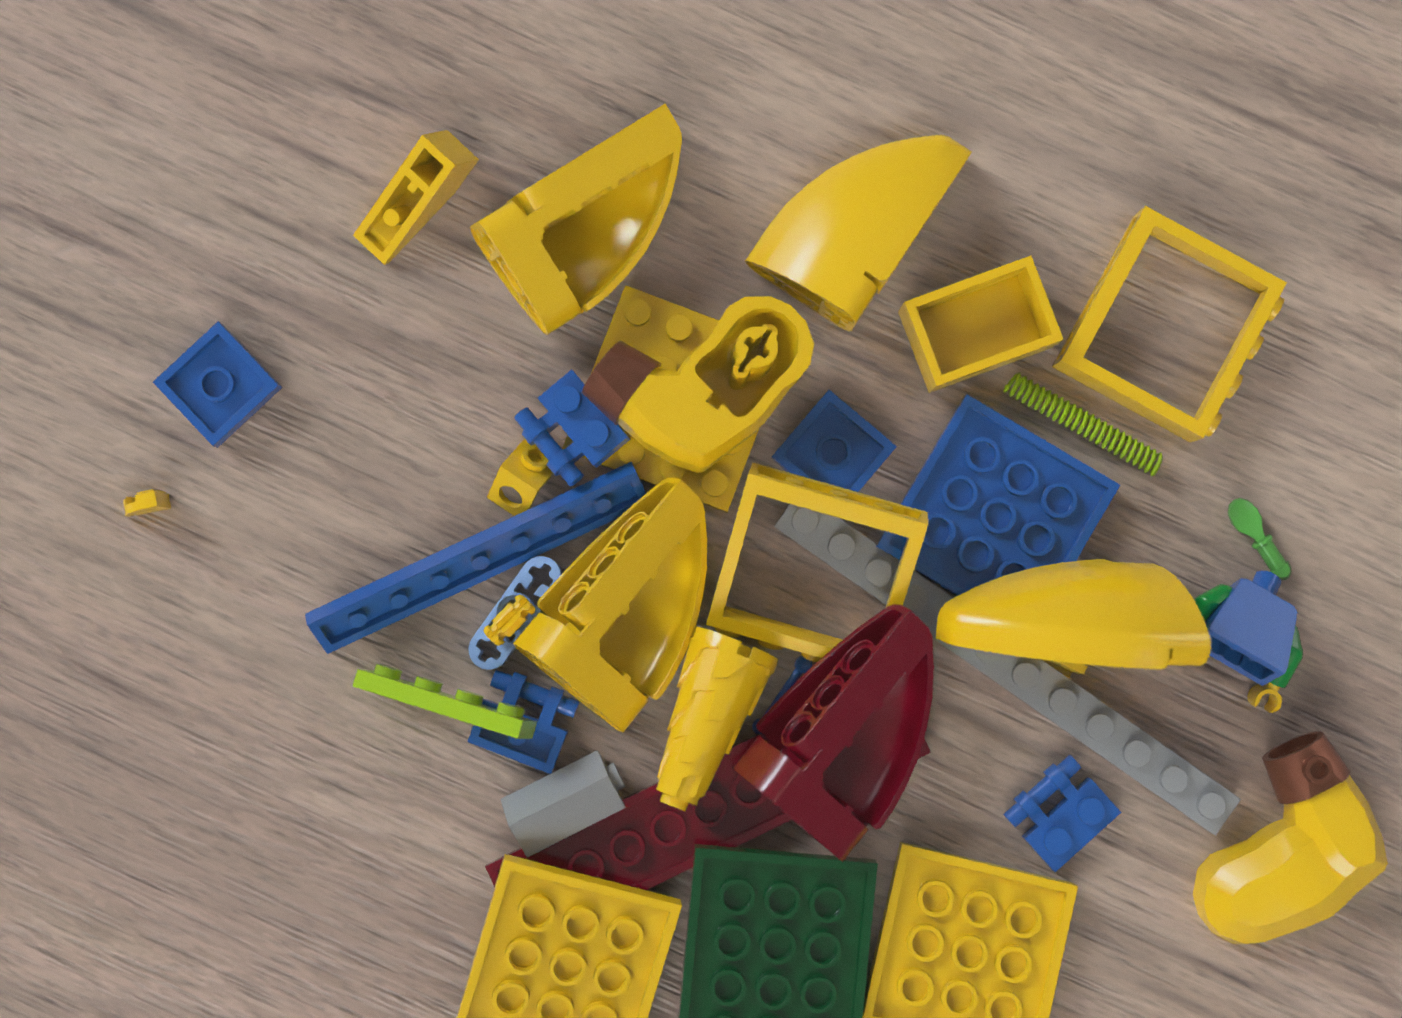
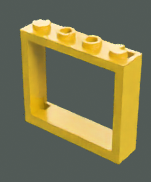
M1144 206L1133 216L1052 367L1190 443L1203 439L1205 435L1210 437L1221 422L1222 414L1218 411L1226 397L1230 399L1241 385L1243 375L1239 374L1245 360H1251L1257 354L1264 341V337L1259 334L1266 321L1271 322L1284 304L1285 300L1280 295L1287 282L1153 209ZM1149 235L1260 294L1194 417L1084 358Z
M752 462L706 625L715 627L718 633L728 637L736 638L743 635L758 640V643L772 650L788 648L801 652V655L810 661L818 662L833 647L840 643L842 639L726 606L757 495L907 537L886 607L893 604L903 606L928 527V512Z

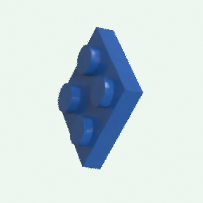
M219 321L153 381L157 388L205 439L216 448L221 446L283 388Z
M829 389L772 455L771 459L789 473L859 492L897 446Z

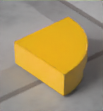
M156 489L137 492L135 497H125L123 500L126 517L171 509L169 494Z

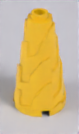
M697 626L693 627L689 638V647L677 683V688H680L667 728V731H670L657 774L659 782L656 790L663 792L660 801L683 811H686L689 803L697 805L700 797L705 796L725 753L729 755L746 716L752 715L778 663V658L756 647L751 649L743 645L739 640Z

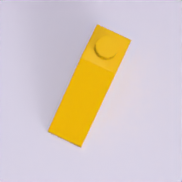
M448 130L423 134L353 236L384 265L389 264L456 193L479 159Z

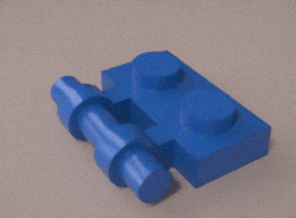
M572 369L538 397L548 410L544 416L537 419L531 410L526 407L514 417L523 429L522 436L530 445L535 444L548 459V468L555 476L561 475L570 487L578 483L584 476L575 465L584 455L597 468L630 440L619 425H615L582 394L585 384ZM559 425L573 441L565 449H562L550 435Z
M496 669L490 686L505 692L502 702L516 706L519 698L543 706L539 719L527 714L523 716L537 721L533 738L517 739L473 725L467 742L546 773H553L568 730L552 723L557 712L574 718L580 701L564 696L565 691L552 686L548 690L530 683L525 675L517 672L510 675ZM483 699V705L497 709L498 703Z
M1068 755L1057 766L1054 763L1043 772L1045 777L1027 793L1024 790L1013 799L1015 804L1003 814L1015 828L1024 819L1029 817L1034 825L1022 837L1053 872L1058 871L1121 814V811L1091 778H1085L1077 787H1074L1069 779L1081 769V766L1071 755ZM1058 790L1064 798L1045 814L1039 806Z

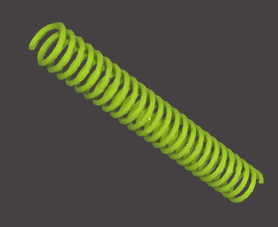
M1020 372L1016 373L1008 384L1005 385L1003 393H1007L1014 383L1009 393L1010 397L1014 395L1021 385L1015 397L1016 400H1019L1027 389L1021 400L1022 404L1027 401L1033 392L1027 404L1028 407H1031L1039 396L1034 406V411L1038 410L1046 398L1040 414H1043L1052 402L1046 413V418L1050 417L1053 410L1059 404L1052 417V421H1056L1064 409L1062 416L1058 420L1059 425L1063 423L1071 411L1069 418L1064 424L1065 428L1069 427L1073 418L1077 415L1070 428L1071 432L1076 429L1078 423L1084 417L1076 431L1077 435L1081 434L1086 424L1090 421L1082 435L1083 439L1087 438L1091 429L1096 424L1094 431L1089 437V442L1094 440L1098 431L1102 428L1095 441V446L1100 444L1104 435L1109 430L1107 437L1101 444V449H1104L1115 434L1107 448V452L1113 450L1121 437L1113 455H1118L1123 444L1127 441L1126 446L1119 455V458L1123 459L1129 448L1133 445L1132 450L1125 459L1126 463L1131 461L1136 450L1140 447L1139 452L1131 463L1132 466H1136L1142 454L1146 451L1145 456L1138 464V470L1144 467L1149 456L1152 454L1151 459L1144 468V473H1148L1158 458L1157 463L1150 472V477L1155 476L1163 460L1162 452L1157 453L1156 449L1151 450L1149 445L1144 446L1143 442L1138 443L1137 438L1132 439L1131 435L1126 436L1125 431L1120 432L1119 428L1114 429L1113 425L1107 426L1106 421L1101 422L1100 418L1095 419L1094 414L1089 415L1088 411L1083 412L1082 407L1077 408L1076 404L1071 405L1070 400L1064 402V397L1058 398L1057 393L1052 394L1051 390L1046 391L1045 386L1040 387L1039 383L1034 384L1033 379L1028 380L1027 376L1021 377Z

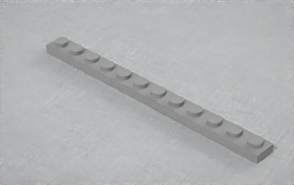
M789 504L774 527L886 605L900 561L877 548L876 543L840 518ZM916 571L913 572L903 606L912 610L929 627L933 639L1216 836L1241 799L1043 660L964 648L936 639L939 610L953 597Z

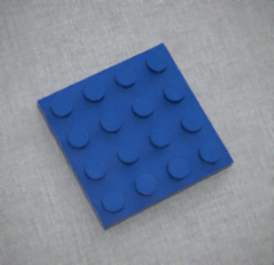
M966 394L900 503L901 505L928 512V527L914 571L958 596L976 586L1008 574L1039 566L1077 561L1119 489L1120 484ZM884 531L876 547L900 561L907 537Z

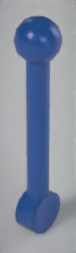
M803 656L795 659L794 671L764 715L798 681L802 673H806L812 667V661ZM761 718L756 719L752 724V730L755 734L761 733L757 729V723Z

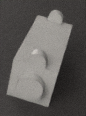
M597 750L500 800L510 830L525 855L529 857L624 809L625 805L619 790L626 786L615 763L606 765L602 755Z

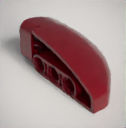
M899 604L890 605L880 611L833 647L786 691L757 723V729L769 740L766 742L758 736L732 767L762 795L842 862L869 830L867 828L868 824L876 830L884 825L904 792L920 756L933 699L934 655L933 638L929 627L912 610Z

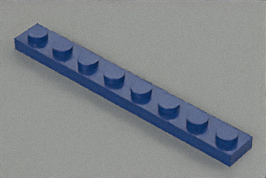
M629 462L306 613L307 626L325 652L329 654L617 519L646 494L632 462Z

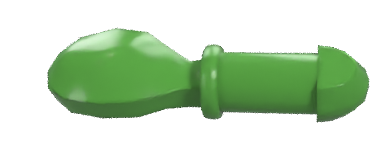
M1243 498L1234 499L1229 504L1227 512L1231 524L1238 532L1253 538L1255 542L1252 544V548L1258 551L1270 572L1276 574L1281 580L1288 579L1292 572L1289 561L1284 559L1272 541V535H1264L1262 517L1258 509L1249 500Z

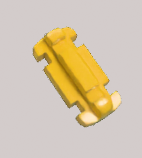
M516 595L514 597L516 601L513 604L508 603L492 619L493 624L491 626L486 625L483 632L495 645H503L505 643L503 639L506 636L511 637L527 621L526 616L528 614L533 615L535 613L534 605L525 596Z

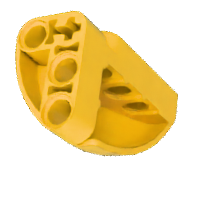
M666 103L508 200L505 205L470 226L474 240L500 280L545 335L552 333L581 313L590 310L606 298L632 271L654 238L671 200L682 145L680 127Z
M931 135L882 144L854 155L827 169L788 201L768 225L746 258L745 263L758 275L836 326L846 331H852L875 294L880 293L970 157L972 151L948 136Z
M670 477L658 483L602 532L539 598L537 607L544 614L538 612L513 643L514 647L540 670L621 733L625 732L648 703L649 697L658 700L663 695L687 651L693 627L697 625L707 572L706 519L704 505L700 497L682 479Z
M1092 559L1061 562L1008 574L976 586L946 602L939 610L936 627V639L950 645L1012 656L1086 665L1139 669H1165L1168 665L1202 666L1207 662L1211 652L1210 635L1193 597L1174 574L1153 563H1127Z

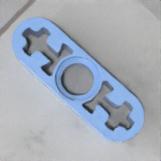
M537 556L524 564L469 643V656L476 666L481 669L491 670L501 667L508 661L516 649L513 645L514 641L538 612L542 613L529 596L518 593L516 590L520 584L528 590L535 580V577L530 573L534 567L542 569L546 564L552 568L549 576L553 579V584L562 574V570L556 561L545 556ZM541 584L533 595L541 597L550 586ZM516 595L525 596L534 605L535 613L533 615L528 614L527 621L514 633L516 636L512 642L505 637L503 639L505 643L497 646V650L501 652L498 659L490 657L486 661L483 660L481 655L484 650L479 646L480 641H491L483 632L486 625L491 626L493 623L492 619L508 602L515 600L514 597Z

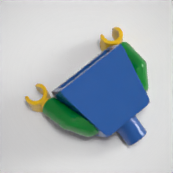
M1257 571L1252 581L1240 578L1230 586L1219 584L1195 597L1194 601L1203 616L1210 635V656L1258 683L1248 692L1247 699L1249 704L1254 707L1258 706L1262 696L1269 693V700L1265 704L1264 710L1274 713L1282 705V698L1278 691L1280 687H1287L1303 658V648L1298 627L1295 625L1298 613L1295 606L1276 596L1281 585V579L1272 572Z

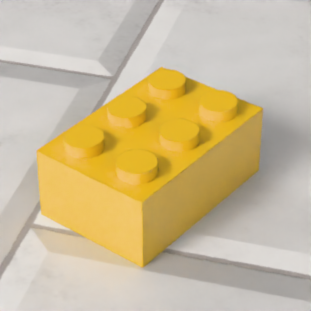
M1032 256L905 301L898 310L929 393L1051 349L1064 340Z

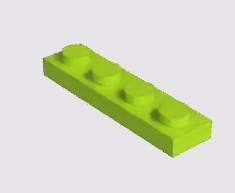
M376 664L374 671L357 669L353 687L517 739L533 738L537 721L523 717L524 708L504 702H499L497 709L483 705L484 696L462 689H457L456 695L448 694L441 691L443 685L441 682L417 676L415 683L400 679L402 670L382 664Z

